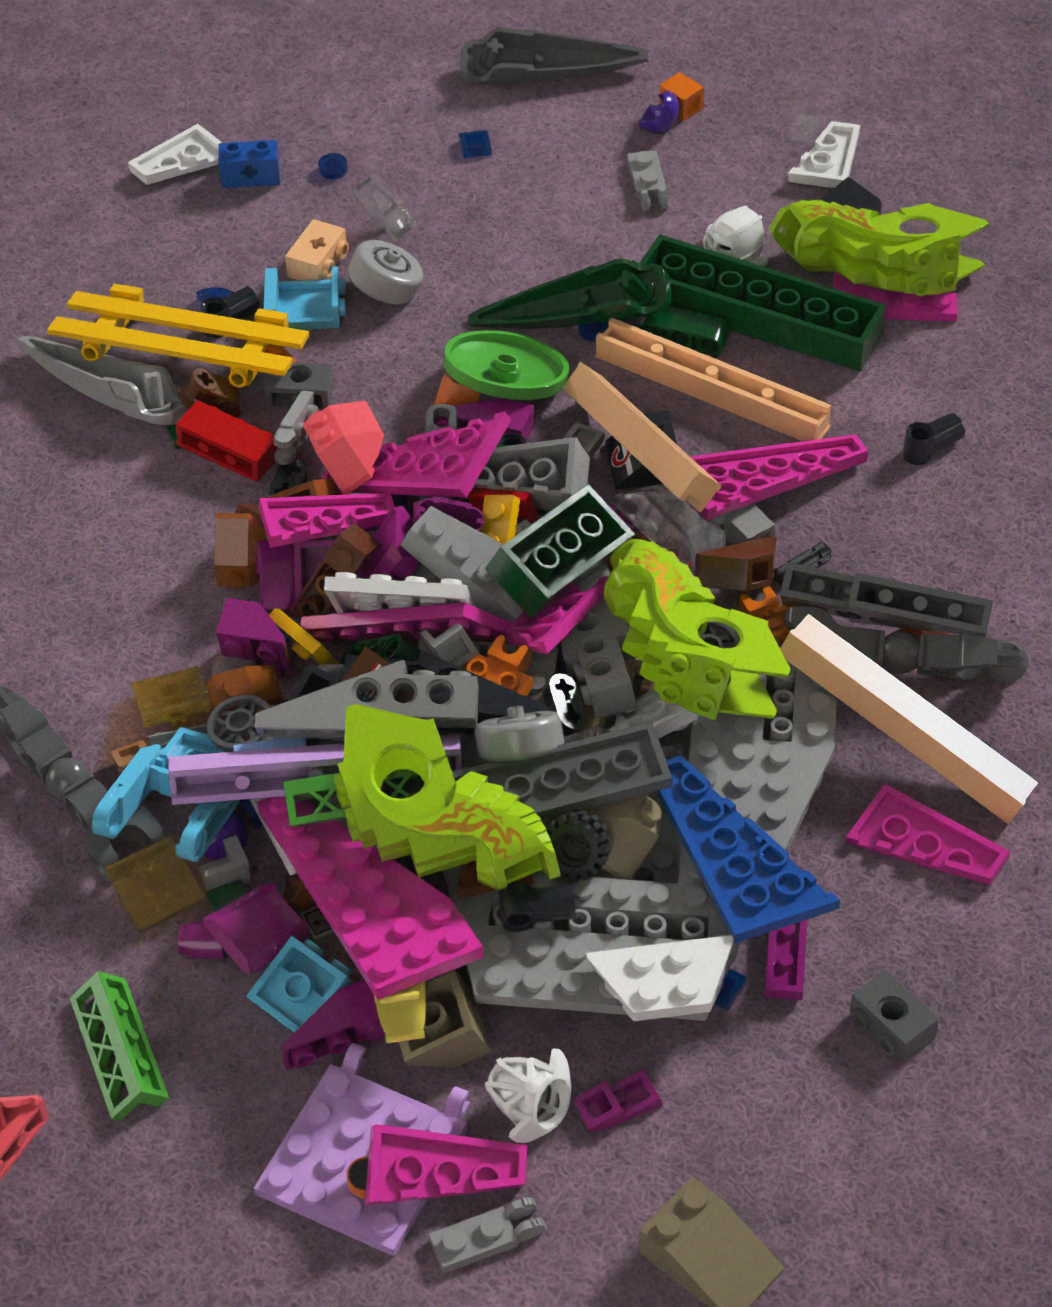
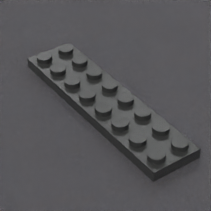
M652 722L561 744L554 751L544 756L510 762L494 761L452 772L455 782L470 771L487 776L488 783L503 786V791L518 795L519 802L534 809L541 820L553 818L562 813L566 814L569 810L576 809V811L673 787L672 776ZM423 780L407 783L402 790L413 796L422 789L425 783ZM387 788L381 791L390 797L395 790ZM398 794V796H397L396 798H397V799H402V798H405V797H403L402 795Z

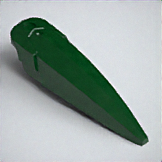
M625 258L614 259L598 266H589L479 308L468 315V325L513 329H542L609 322L611 318L624 321L661 313L669 306L671 302L670 278L660 265L640 264Z

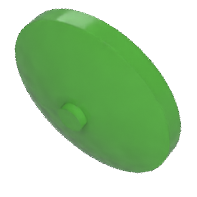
M495 330L467 332L455 336L448 341L444 350L443 365L446 372L454 380L472 390L494 397L515 400L546 398L560 392L568 379V361L558 350L540 340L517 333Z

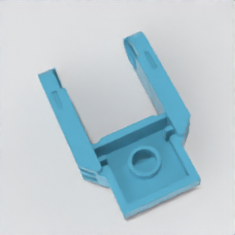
M182 727L178 729L165 748L161 749V746L157 744L140 748L97 805L92 819L93 833L114 839L151 790L171 797L168 757L223 753L226 751L217 749L208 734ZM239 800L196 803L198 805L189 816V823L182 833L180 843L175 846L176 856L198 862L239 804Z

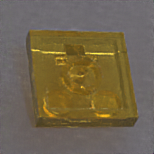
M198 666L131 682L132 692L144 728L168 722L171 723L173 731L178 730L180 727L187 728L185 718L213 711L211 700Z
M171 836L105 868V874L138 934L205 901V896L184 859L176 856V845Z

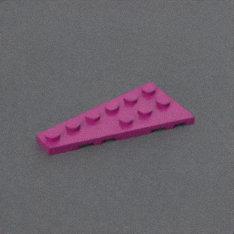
M504 411L496 413L494 420L482 422L480 418L468 422L467 427L453 430L449 426L409 437L406 444L396 446L393 442L383 444L378 458L373 465V477L351 493H390L394 495L467 498L511 419ZM327 469L321 479L332 478Z
M854 434L690 456L722 486L701 513L707 521L867 462L868 449L859 437Z
M461 602L301 617L300 627L313 635L319 642H333V639H374L399 634L406 640H414L419 643L420 633L424 630H427L434 638H437L456 623H459L464 628L471 641H495L499 635L505 636L503 631L512 622Z

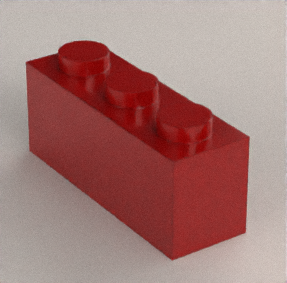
M197 400L176 423L177 446L251 480L259 482L275 463L274 454L278 447L274 444V435L272 433L250 425L243 419L235 418L220 411L215 406L207 405Z

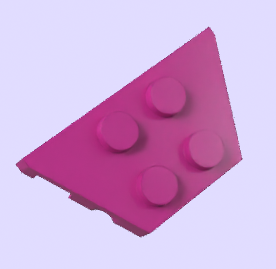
M609 575L598 578V582L591 589L583 592L578 584L533 619L523 612L503 631L508 644L519 647L526 645L532 651L548 654L561 640L570 636L571 630L578 623L584 621L588 617V613L604 598V587Z

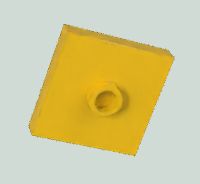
M275 608L269 614L276 626L293 643L290 648L306 661L310 657L318 665L340 664L320 642L279 608Z

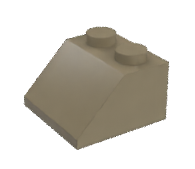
M453 970L426 983V1015L423 1029L425 1038L399 1042L403 1059L407 1066L459 1067L491 1052L472 989L459 973Z

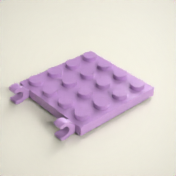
M352 1043L345 1054L341 1068L332 1064L329 1065L254 1186V1193L270 1202L391 1256H395L428 1199L365 1206V1199L355 1196L348 1188V1167L354 1160L369 1156L370 1131L374 1124L465 1136L468 1131V1125L466 1121L461 1119L470 1105V1102L466 1101L469 1092L455 1086L450 1092L445 1109L442 1112L360 1077L359 1075L368 1062V1059L363 1057L367 1049Z

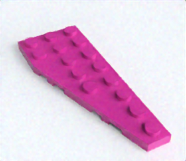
M286 796L269 797L257 802L258 811L377 1000L484 957L482 944L449 897L420 877L418 878L417 875L395 860L391 859L382 862L376 847L372 846L363 849L361 841L353 843L347 827L336 820L290 827ZM307 800L295 801L297 817L312 815L317 809L316 806Z

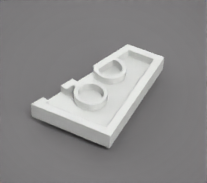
M831 121L815 140V146L810 152H805L801 157L800 164L788 172V182L835 188L849 177L860 134V125Z
M196 124L129 161V170L146 185L215 166L219 164V143L222 142L199 124Z

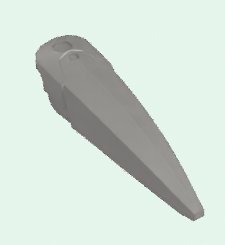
M22 336L16 339L20 348L58 379L88 397L124 412L127 416L153 424L173 425L189 410L179 400L176 384L172 382L169 372L161 366L143 364V362L130 361L109 355H104L102 359H97L96 361H88L82 356L80 348L35 336Z

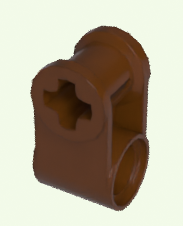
M195 369L191 374V380L188 385L183 386L178 392L179 400L187 408H190L199 400L207 405L215 406L220 411L235 418L240 415L239 388L233 386L228 378L213 374L206 369Z

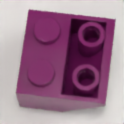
M226 598L216 630L225 667L234 670L245 666L273 665L277 678L281 676L292 677L293 669L285 637L259 602Z

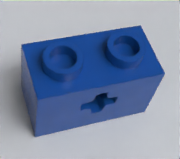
M277 140L219 143L218 163L222 188L280 185V161Z

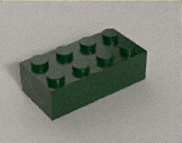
M588 484L502 545L485 569L522 610L533 619L611 561L610 558L613 552L623 543L630 540L634 533Z

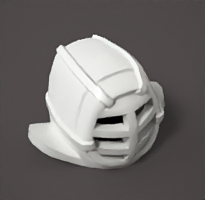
M747 206L738 207L724 213L708 226L703 238L704 248L763 267L766 266L768 258L761 256V251L765 244L762 216L757 215ZM721 245H724V246L730 247L731 250L722 249V248H720V246H721Z
M553 1048L549 1064L536 1058L512 1057L497 1059V1064L492 1069L488 1081L485 1082V1087L497 1107L516 1125L509 1132V1138L516 1143H527L556 1128L567 1113L571 1097L569 1065L563 1052L560 1049ZM548 1085L551 1086V1097L549 1104L545 1103ZM541 1109L545 1110L544 1113L539 1118H537V1113Z

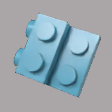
M291 936L246 997L295 1033L339 988L354 983L349 978L352 971L335 958L331 964L322 958L325 951L308 938L302 944Z

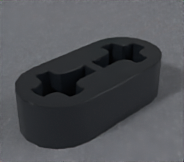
M295 459L288 465H279L269 488L268 496L306 483L307 470L305 464L301 460ZM292 472H296L293 474L291 480H288L287 476H290Z
M556 674L551 677L544 687L543 698L545 705L553 708V712L560 715L564 739H576L587 726L588 716L576 682L567 675Z

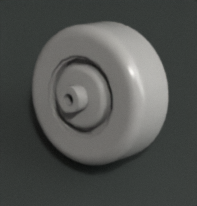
M367 240L360 243L348 265L349 277L358 289L366 295L388 304L398 305L410 302L423 280V270L418 261L404 249L385 241Z
M514 706L507 708L508 716L487 719L478 723L474 729L478 756L481 760L487 762H510L547 755L554 751L558 745L564 744L561 717L553 711L524 713L523 706Z

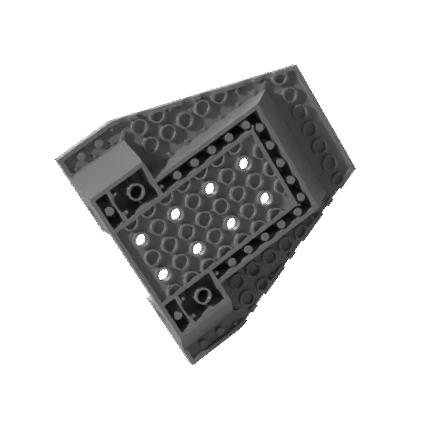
M420 637L418 648L433 655L423 638ZM472 641L478 653L488 657L487 652L494 642ZM505 643L509 654L515 653L519 646ZM555 646L548 654L530 650L532 661L525 674L533 677L534 686L527 697L544 705V687L551 677L556 674H563L559 673L558 646ZM787 662L791 668L788 677L759 674L777 709L774 719L719 712L716 720H712L697 714L698 719L692 721L685 729L673 731L659 738L665 759L679 755L685 758L710 781V787L723 799L725 797L729 798L736 805V810L746 820L751 818L786 851L789 850L807 813L815 790H818L823 780V774L834 757L837 706L836 696L790 662ZM576 676L571 677L576 682L579 690L580 686L585 685V683L578 684ZM634 678L632 687L635 699L641 696L640 687L644 679ZM614 714L606 717L601 733L616 725L617 718ZM438 731L439 736L460 734L462 769L468 768V765L487 762L481 760L478 756L474 734ZM656 792L645 794L662 805ZM665 809L660 837L631 880L619 879L603 868L588 880L583 881L580 878L577 882H570L571 877H567L565 880L558 877L549 880L543 870L532 874L533 883L528 884L531 888L572 885L575 901V919L535 922V925L527 931H507L503 928L501 922L498 891L459 898L458 880L460 879V865L442 870L449 898L483 946L484 957L466 964L475 1003L628 1015L624 1011L622 1003L614 998L605 988V981L595 969L591 971L588 968L586 953L730 935ZM558 816L541 820L546 830ZM573 832L565 835L563 848L570 857L581 859L589 853V842L582 834ZM639 875H647L650 878H652L653 881H638L633 879ZM742 941L735 944L733 942V950L727 959L721 984L716 990V998L723 986V980L730 965H733L738 955V949ZM709 1012L665 1018L706 1021Z

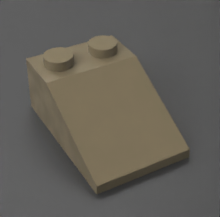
M691 1177L640 1230L639 1253L708 1307H751L785 1270V1267L726 1202L694 1177Z

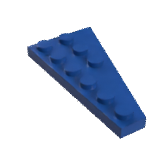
M679 755L666 759L672 776L673 787L655 792L729 934L733 935L734 944L839 909L840 899L832 892L827 893L816 883V877L808 870H801L789 859V853L751 818L746 820L736 810V805L727 797L723 799L710 787V781L685 758Z

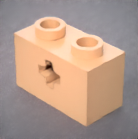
M313 219L285 255L287 277L298 281L325 280L332 276V267H335L340 259H345L349 250V244L346 242L345 228Z

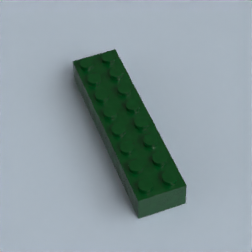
M658 235L640 261V264L660 265L669 275L671 284V302L669 306L720 317L729 323L732 331L860 372L884 333L887 309L885 304L664 235Z

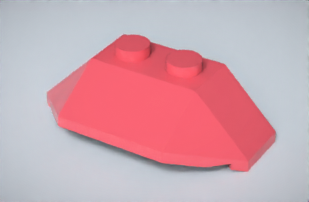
M366 401L329 405L321 411L314 412L303 423V427L316 454L344 495H348L373 477V465L378 458L384 433Z
M37 1095L0 1097V1180L49 1118L44 1099Z

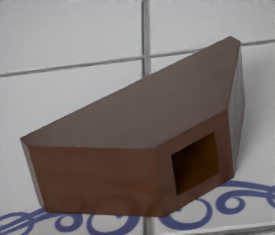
M769 536L698 552L695 557L694 576L698 577L702 587L748 591L772 585L777 538Z

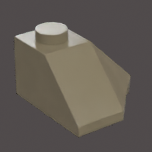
M645 794L584 809L588 811L587 816L592 817L595 814L600 817L597 820L600 825L604 822L608 828L605 830L606 835L611 834L612 841L609 843V846H612V850L607 857L609 859L602 868L619 879L631 880L660 837L664 807Z

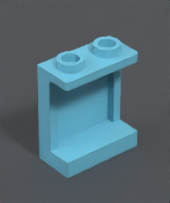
M338 266L332 267V279L279 281L277 268H265V310L288 313V328L299 330L340 328V317H346L345 298H340V296H346L345 277L339 278Z

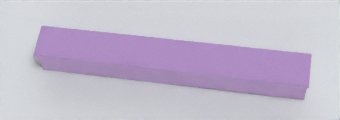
M460 734L440 736L451 771L462 770ZM344 743L168 757L172 805L285 796L283 782L339 773L338 763L344 760Z

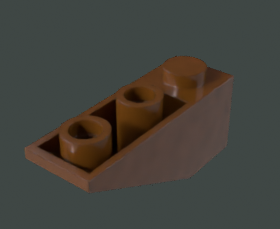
M353 523L338 535L289 611L300 619L306 616L329 615L334 607L324 591L325 576L335 577L337 572H348L355 574L357 578L381 543Z

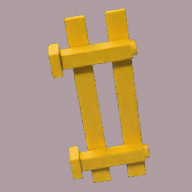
M115 283L110 288V297L76 291L67 302V309L100 314L101 316L96 323L57 316L47 328L48 335L82 340L81 354L88 361L102 359L111 346L218 364L230 367L229 382L237 388H242L245 385L249 386L258 372L285 376L293 363V358L265 353V348L268 344L301 350L309 338V331L288 328V313L259 308L254 315L255 322L144 303L143 288ZM130 320L248 341L241 349L127 329L125 326Z

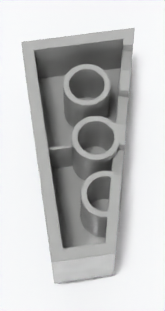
M576 437L497 447L483 468L474 487L530 492L536 510L552 511L587 486L590 458ZM461 497L464 502L469 503L468 498Z
M430 506L410 528L400 546L439 579L451 578L461 580L463 585L468 586L475 607L512 623L524 612L485 569L499 548L504 544Z

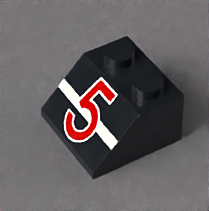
M669 411L644 414L677 444ZM610 436L605 441L616 490L663 484L613 436Z

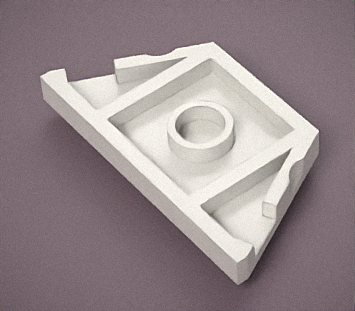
M733 935L589 952L586 953L588 968L591 971L595 969L605 981V988L614 998L622 1003L624 1011L633 1021L711 1012L716 998V990L721 984L727 959L733 950L734 939Z

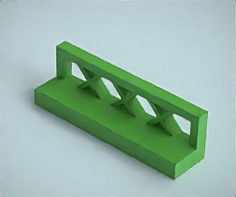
M406 769L396 770L384 779L382 787L389 786L395 790L390 797L396 798L400 794L405 798H409L411 795L402 789L407 783L419 781L422 778L414 771ZM334 774L283 782L290 827L346 818L344 809L339 810L329 803L332 796L337 795L332 776ZM315 798L321 802L312 815L297 817L295 801ZM325 806L332 810L331 812L321 813Z
M97 971L69 999L111 1119L118 1121L123 1119L139 1103L158 1107L163 1105L169 1099L126 979ZM94 994L95 1000L91 1014H89L85 1001ZM103 1021L105 1032L102 1043L99 1044L97 1034L100 1022ZM111 1051H114L116 1061L113 1073L110 1074L107 1066ZM122 1081H124L129 1095L120 1102L118 1096Z

